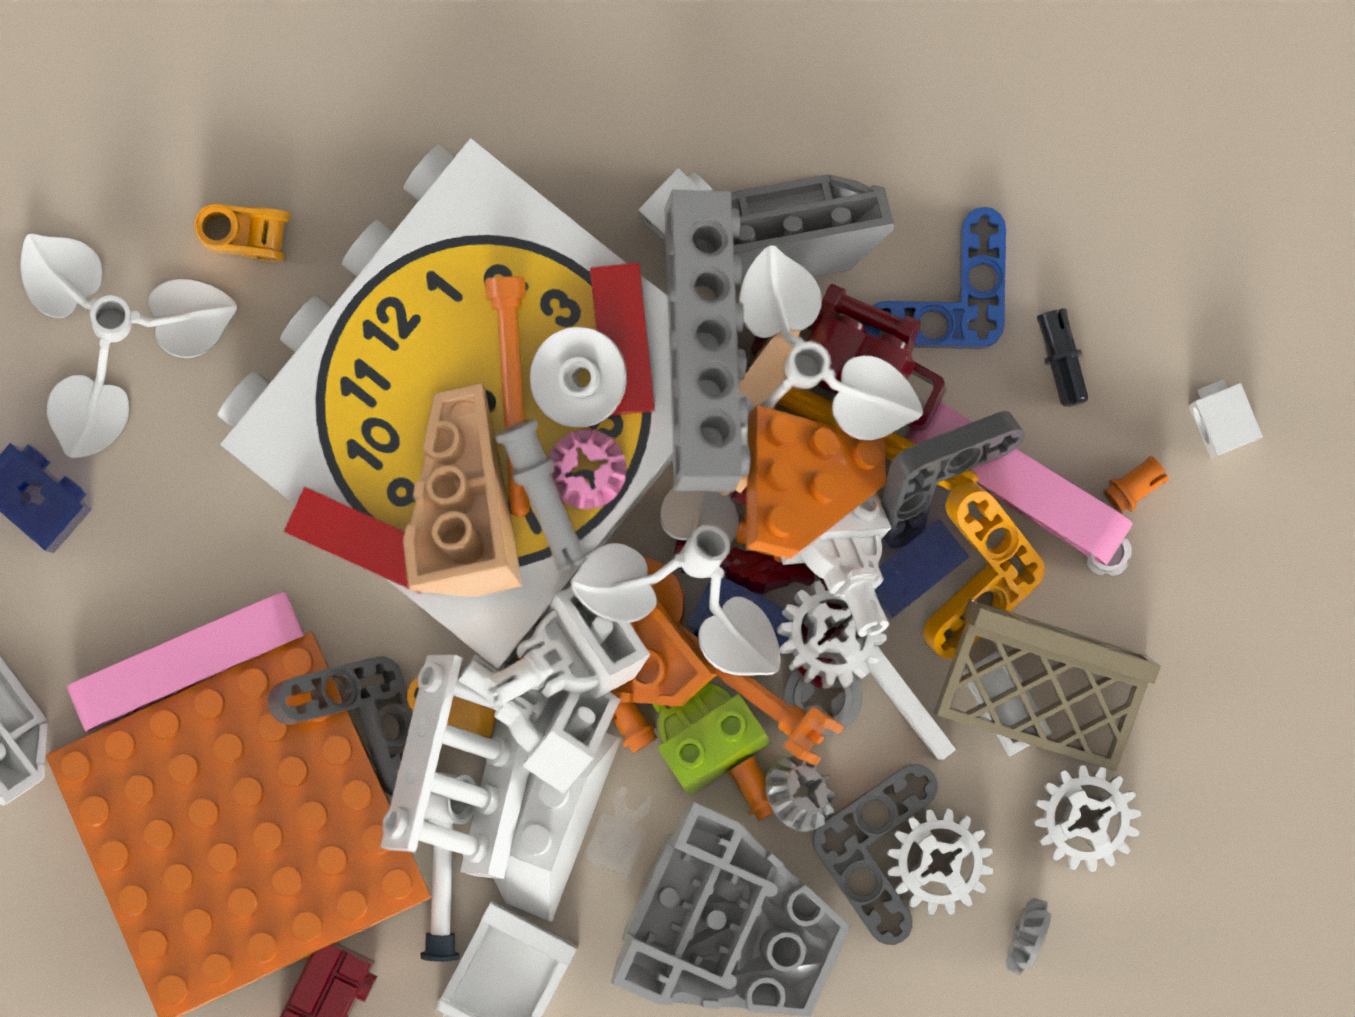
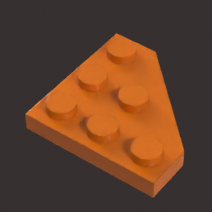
M759 405L748 412L747 445L750 451V467L747 475L746 548L791 559L886 485L885 440L857 439L839 427Z
M656 600V606L651 613L638 621L629 623L649 652V658L634 679L609 692L620 698V702L683 706L718 673L659 601Z

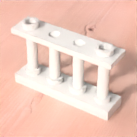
M427 655L425 665L422 667L418 677L419 690L390 809L383 820L384 834L380 847L387 850L416 852L419 840L463 854L464 858L460 870L462 873L476 877L504 879L529 770L523 767L529 752L516 741L509 726L499 719H496L492 739L448 725L447 720L453 696L493 709L494 703L474 689L458 681L462 657L457 655ZM442 744L486 758L480 787L435 772ZM430 792L475 806L469 835L423 821Z

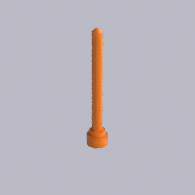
M521 276L485 279L486 300H491L492 310H497L505 429L524 421L517 308H522L521 298H526L525 277ZM506 452L510 510L513 515L523 517L530 510V501L524 486H518L517 482L514 483L511 477L514 469Z

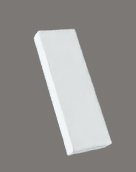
M860 636L856 640L862 646V636ZM873 646L882 654V657L876 664L865 661L870 669V673L935 759L944 760L956 748L879 647Z

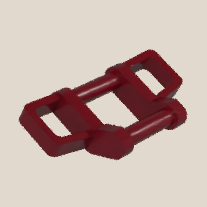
M830 284L822 299L821 309L817 318L806 328L811 330L806 341L810 342L823 316L838 320L841 313L902 340L909 347L907 352L912 354L921 322L908 315L903 319L850 297L846 295V289ZM755 337L751 345L753 356L756 355L769 337ZM915 362L916 365L911 374L934 387L923 409L922 416L906 426L918 431H924L928 428L946 391V384L943 377Z

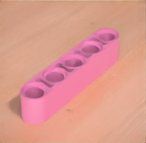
M940 402L928 428L924 431L911 428L905 438L918 444L970 424L972 421ZM1017 449L999 459L969 470L978 475V485L995 499L1091 558L1090 553L1095 555L1094 560L1103 565H1108L1133 525L1129 519Z
M285 591L69 684L66 688L83 728L87 732L175 695L251 658L259 657L260 654L268 653V651L305 635Z

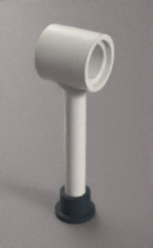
M436 772L476 785L475 781L468 775ZM430 792L423 820H429L428 822L453 830V823L465 824L473 817L475 806ZM433 845L432 858L433 898L431 899V932L426 933L425 951L420 953V959L435 962L459 960L460 953L455 952V934L450 932L452 851Z

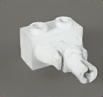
M876 492L791 559L780 558L783 565L806 563L816 575L825 580L830 594H834L836 598L846 600L859 636H866L867 634L869 636L876 635L888 627V620L880 606L874 589L883 581L878 567L882 554L881 539L891 529V526Z
M569 587L555 595L543 615L542 621L536 627L533 637L518 646L517 655L520 659H523L493 676L486 677L483 683L488 696L497 692L498 695L492 697L491 701L498 707L503 706L507 701L532 688L539 690L543 687L542 693L545 697H549L560 690L566 692H584L589 690L594 699H597L634 679L650 654L629 623L614 622L596 615L581 603L573 592L572 587Z
M474 654L462 671L458 681L491 701L492 697L498 694L494 692L488 696L483 682L486 677L493 676L500 671L488 664L479 655ZM543 687L539 690L532 688L507 701L501 707L494 704L493 709L496 710L494 713L495 717L509 726L516 741L529 752L523 767L537 775L541 780L565 793L593 760L621 699L611 692L594 699L589 690L584 692L560 690L549 697H545L542 693Z

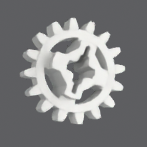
M820 581L815 582L811 586V596L802 589L797 592L794 599L798 607L788 604L784 608L782 614L791 622L782 623L777 628V633L788 636L789 640L779 650L780 653H793L795 659L788 667L791 671L801 666L807 670L804 682L809 683L818 675L822 677L823 688L829 689L833 685L835 677H838L842 686L847 687L853 682L852 672L860 678H864L870 672L865 661L876 664L881 659L882 654L873 646L882 645L886 641L887 635L880 632L872 636L868 634L862 636L861 646L855 639V621L846 600L836 598L834 594L829 593V590L825 591ZM827 603L840 605L847 610L830 609ZM803 618L805 619L803 623L808 628V642L805 645L801 637ZM842 623L846 624L837 638L832 639L830 642L827 640L822 645L817 644L824 637L823 634L833 627L837 628ZM817 658L834 659L838 665L825 664L818 661Z
M1085 765L1077 766L1075 778H1072L1065 770L1059 771V779L1062 784L1057 787L1046 782L1043 787L1050 794L1047 801L1035 800L1034 803L1038 808L1044 810V817L1034 819L1033 825L1045 827L1047 832L1038 840L1039 844L1043 846L1053 843L1056 847L1053 849L1050 857L1057 861L1065 854L1068 855V868L1076 870L1081 860H1085L1088 871L1094 872L1097 869V859L1101 858L1108 866H1114L1115 858L1112 853L1116 849L1125 854L1131 851L1124 842L1126 835L1137 837L1140 833L1137 829L1129 826L1130 819L1141 816V811L1129 809L1127 805L1136 796L1134 791L1121 793L1118 789L1122 785L1123 778L1117 775L1109 782L1106 781V768L1098 766L1093 777L1089 776ZM1081 785L1097 786L1106 791L1109 796L1099 800L1088 798ZM1064 796L1067 803L1064 818L1055 824L1056 807ZM1082 806L1088 810H1102L1092 820L1094 825L1092 830L1085 826H1072L1081 817L1079 808ZM1119 814L1117 830L1110 840L1106 832L1110 818ZM1080 836L1086 838L1093 850L1079 851L1070 847L1064 841Z
M927 809L925 810V822L921 824L911 816L907 819L911 831L905 834L896 830L893 834L901 842L900 848L887 849V854L896 858L898 864L887 869V873L889 876H900L902 879L895 887V891L897 894H901L910 890L912 895L908 904L915 908L924 900L927 902V913L934 915L938 904H943L949 915L955 913V901L960 900L967 907L972 906L973 903L969 893L973 889L981 893H985L987 890L978 881L980 875L993 874V869L982 863V858L993 854V850L988 847H979L978 844L986 833L982 829L970 833L967 829L970 826L971 818L966 815L958 823H954L953 810L945 809L942 819H936L933 810ZM949 829L960 836L949 843L937 841L929 830ZM915 841L920 849L918 864L908 871V853ZM936 849L942 854L955 851L947 861V866L949 867L947 873L943 874L935 869L922 874L933 862L930 855L933 850ZM971 852L972 868L969 877L964 881L960 875L962 859ZM930 881L943 883L950 893L931 894L919 887L924 886Z

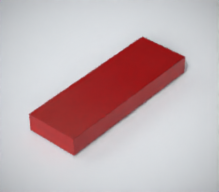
M639 262L590 267L596 331L606 335L615 343L623 356L627 371V382L623 398L614 412L608 417L655 412Z
M304 486L283 532L410 589L403 542L404 531Z

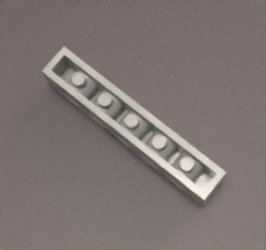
M672 190L664 207L674 491H734L743 475H748L750 467L748 445H741V427H746L748 403L746 397H739V379L743 380L745 377L746 355L744 350L737 349V332H742L744 308L742 302H735V285H740L742 260L740 255H734L733 239L738 238L740 231L739 209H732L731 191ZM697 239L706 240L713 245L715 252H701L695 247L693 241ZM707 286L715 292L717 299L705 300L696 293L695 287ZM704 332L713 335L717 339L719 346L716 348L705 347L699 342L696 334ZM698 381H713L720 388L721 394L717 396L707 395L700 389ZM710 427L717 430L721 434L723 442L720 444L707 442L703 439L700 429Z

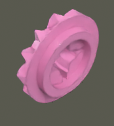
M596 430L572 431L555 443L549 455L555 463V471L551 473L561 500L572 507L579 509L601 507L617 496L625 482L626 461L622 450L611 437ZM578 449H582L583 454L587 455L590 462L597 460L599 462L607 460L608 462L601 465V468L594 472L596 489L591 490L589 483H586L583 476L575 478L574 476L565 477L566 474L572 472V469L579 466L577 459L579 457Z

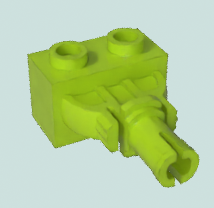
M708 682L683 706H670L668 709L664 705L652 704L659 714L658 732L662 744L657 749L689 796H692L771 744L767 734L741 695L738 693L733 697L719 685Z

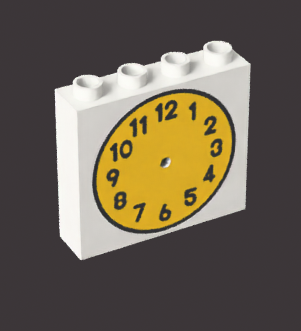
M471 138L456 156L441 144H438L419 162L403 187V190L416 199L418 203L393 232L377 219L362 232L346 253L342 266L354 274L356 279L334 306L331 307L319 296L315 295L300 308L288 323L280 337V341L295 353L270 383L256 371H253L238 384L218 412V417L233 429L220 445L294 505H296L305 486L405 532L406 526L411 524L415 505V498L413 497L415 483L420 481L425 457L423 445L434 394L482 383L486 390L494 435L505 429L497 310H492L491 300H486L485 279L510 276L525 277L526 298H521L522 308H517L524 421L536 419L539 426L535 431L546 457H549L555 443L572 431L593 429L611 437L622 450L626 461V478L623 487L609 503L594 509H579L563 502L583 552L588 556L592 551L606 544L673 461L668 297L641 275L655 412L611 416L595 425L587 427H569L553 421L539 408L532 394L530 371L534 356L540 346L556 332L572 327L596 330L590 267L627 263ZM704 332L696 334L699 342L705 347L716 348L719 346L717 339L713 335ZM582 369L578 373L577 381L581 387H586L590 383L591 375L587 369ZM698 381L700 389L707 395L716 396L721 394L720 388L713 381ZM496 441L510 510L506 449L503 444ZM578 449L579 457L577 459L579 466L572 469V472L566 474L565 477L574 476L575 478L583 476L586 483H589L591 490L596 489L594 472L600 469L601 465L608 462L607 460L590 462L587 455L583 454L582 449ZM531 503L529 512L523 517L513 515L510 510L522 587L470 597L431 592L419 594L388 580L499 670H504L517 654L518 646L528 640L534 633L555 595L571 587V580L582 565L581 563L574 567L573 563L569 565L570 569L564 571L557 570V564Z

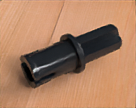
M1066 308L1059 309L1058 312L1057 310H1052L1040 314L1036 318L1039 322L1048 356L1044 359L1045 365H1051L1060 403L1064 407H1072L1088 401V393L1078 359L1082 355L1081 349H1076L1067 315L1068 312Z

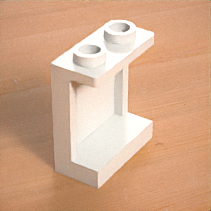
M492 901L486 909L472 940L435 1009L444 1013L442 1017H542L577 951L578 945Z

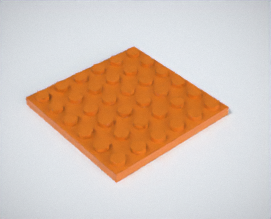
M312 631L305 633L304 637L282 644L268 651V653L260 654L259 657L251 658L45 755L158 1017H180L310 956V954L330 944L344 940L433 898L411 851L387 850L380 847L384 834L383 820L391 804L379 781L376 770L349 710L297 724L285 725L278 722L268 708V696L276 684L293 677L329 669ZM330 677L326 684V693L333 702L341 703L344 699L334 677ZM311 692L286 697L288 707H296L313 701Z

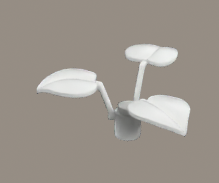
M28 234L23 243L20 262L21 276L25 292L33 306L41 313L59 319L69 316L79 303L83 308L91 310L92 327L94 333L100 338L95 382L83 375L69 376L56 384L47 402V416L50 427L65 455L72 459L87 457L105 449L119 437L129 418L130 406L126 392L115 385H103L110 343L123 340L129 334L133 323L146 327L156 326V341L165 352L179 358H194L206 353L218 342L237 311L236 302L226 293L203 282L188 279L167 281L151 292L148 303L153 315L152 318L142 316L138 311L130 312L127 303L117 296L108 295L98 300H88L86 297L97 292L103 278L102 263L93 249L74 239L47 237L37 234Z
M773 245L766 247L749 267L741 286L739 302L743 303L744 324L754 335L762 338L774 336L781 331L783 339L792 345L794 349L784 363L786 379L760 406L771 408L792 386L803 389L811 388L821 379H824L832 389L839 391L832 403L833 416L841 429L852 437L863 440L882 438L919 419L923 414V409L917 394L905 377L889 363L872 356L854 357L844 365L840 382L834 377V371L829 369L830 360L826 350L817 343L804 342L802 338H797L791 333V330L799 331L806 329L815 321L821 309V291L814 277L804 267L787 257L777 247ZM747 398L749 412L754 408L752 402ZM747 425L746 427H741V445H747ZM710 427L700 429L703 439L711 444L723 442L722 436L717 430Z
M674 487L669 491L661 504L659 512L662 528L670 537L677 540H687V542L681 549L680 554H676L672 561L657 572L647 575V563L639 552L627 545L614 543L603 545L592 551L571 580L573 592L590 611L610 621L630 623L646 617L655 608L657 599L650 584L659 582L678 567H682L692 577H710L709 608L714 616L707 618L702 623L698 634L700 648L706 659L717 669L733 675H772L780 669L779 644L773 627L765 613L752 601L743 597L729 599L722 608L719 605L720 582L724 575V571L719 565L727 556L730 550V543L736 537L739 526V515L735 503L730 500V494L723 496L716 491H674Z

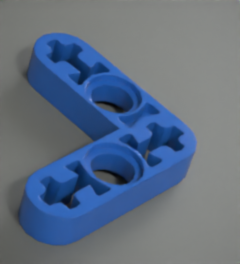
M980 207L971 211L962 223L959 302L882 301L873 305L902 319L906 316L905 311H914L913 318L919 321L927 312H938L944 316L947 322L945 334L933 339L925 336L919 329L914 348L983 349L995 344L1003 334L1005 323L1006 225L1001 214L993 208ZM982 217L987 218L988 226L996 227L997 233L990 234L988 237L987 252L996 250L997 258L987 255L972 258L968 256L969 250L974 252L979 250V235L971 233L970 227L976 226ZM986 265L993 269L996 275L995 286L989 291L983 292L973 288L969 282V272L973 267ZM968 298L978 301L996 298V307L990 304L986 306V321L994 323L995 330L988 331L985 339H979L977 331L968 327V322H974L978 316V304L968 306ZM863 323V326L866 328L865 334L881 338L880 330Z

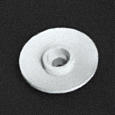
M584 327L567 328L550 336L536 352L530 371L531 390L539 408L553 421L569 427L595 425L610 416L621 402L627 382L625 361L615 343L601 332ZM582 369H587L591 375L590 383L586 387H581L577 381L578 373Z

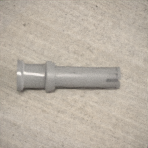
M535 418L508 427L494 436L497 443L504 445L514 469V472L511 474L514 483L517 482L518 486H524L557 564V570L564 571L570 569L569 565L571 563L575 567L585 562L588 558L583 552L551 476V473L555 471V463L552 457H546L535 430L539 425Z

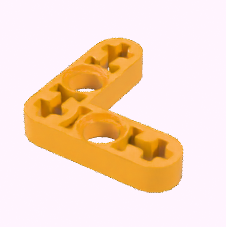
M974 482L961 483L951 491L946 501V512L987 566L940 607L924 626L923 638L926 644L944 659H953L966 623L961 618V615L964 614L969 599L976 601L981 594L992 591L993 600L990 605L1011 611L1040 584L1045 573V565L1041 557L995 498ZM972 500H974V506L983 515L978 521L969 514V510L966 507ZM997 528H1004L1005 536L1000 545L988 549L986 541L990 533ZM1013 555L1022 562V567L1024 568L1023 572L1019 575L1015 567L1008 561ZM950 628L953 635L946 640L943 634ZM975 636L973 645H974L981 637Z

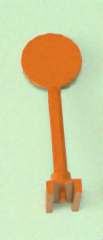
M643 557L647 563V575L653 574L665 566L654 559ZM671 572L662 580L650 584V586L654 590L659 603L704 656L700 648L699 638L682 626L685 612V595L679 579ZM710 663L718 673L716 675L718 678L779 722L778 728L790 736L783 747L803 761L817 766L822 758L810 750L814 744L819 745L823 741L824 737L821 734L826 728L840 734L845 727L827 713L813 706L807 713L796 704L793 706L788 705L749 675L726 673Z

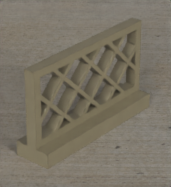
M969 599L963 614V618L967 621L934 713L943 718L1117 771L1148 683L1155 684L1161 666L1147 655ZM975 636L992 640L1000 656L975 669L969 656ZM1002 644L1016 649L1006 653ZM1029 652L1038 655L1045 671L1020 683L1011 661ZM1048 659H1052L1061 663L1051 667L1048 662ZM966 664L969 673L961 676ZM1004 665L1014 687L989 699L980 677ZM1072 667L1082 669L1089 685L1065 697L1056 679V675ZM1092 673L1099 674L1105 677L1098 681H1095V678ZM1049 680L1059 701L1034 713L1025 691ZM974 681L983 703L966 712L951 708L956 690ZM1117 681L1132 685L1126 703L1109 711L1100 690ZM1094 694L1103 715L1079 727L1070 706ZM1019 696L1028 717L1011 726L1002 724L994 707ZM1063 710L1073 731L1055 740L1047 738L1039 722ZM988 711L992 720L980 717L979 715ZM1121 717L1118 726H1116L1114 720ZM1108 724L1113 740L1107 756L1090 751L1084 735ZM1033 725L1036 734L1025 731L1024 729ZM1078 740L1081 748L1069 745V743Z

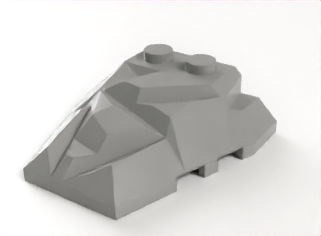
M692 801L681 816L674 833L668 835L664 841L622 937L624 944L616 960L611 983L657 1004L701 1005L703 1008L714 1009L731 1007L747 1009L749 1012L810 1017L851 926L806 884L795 877L773 853L766 850L738 821Z

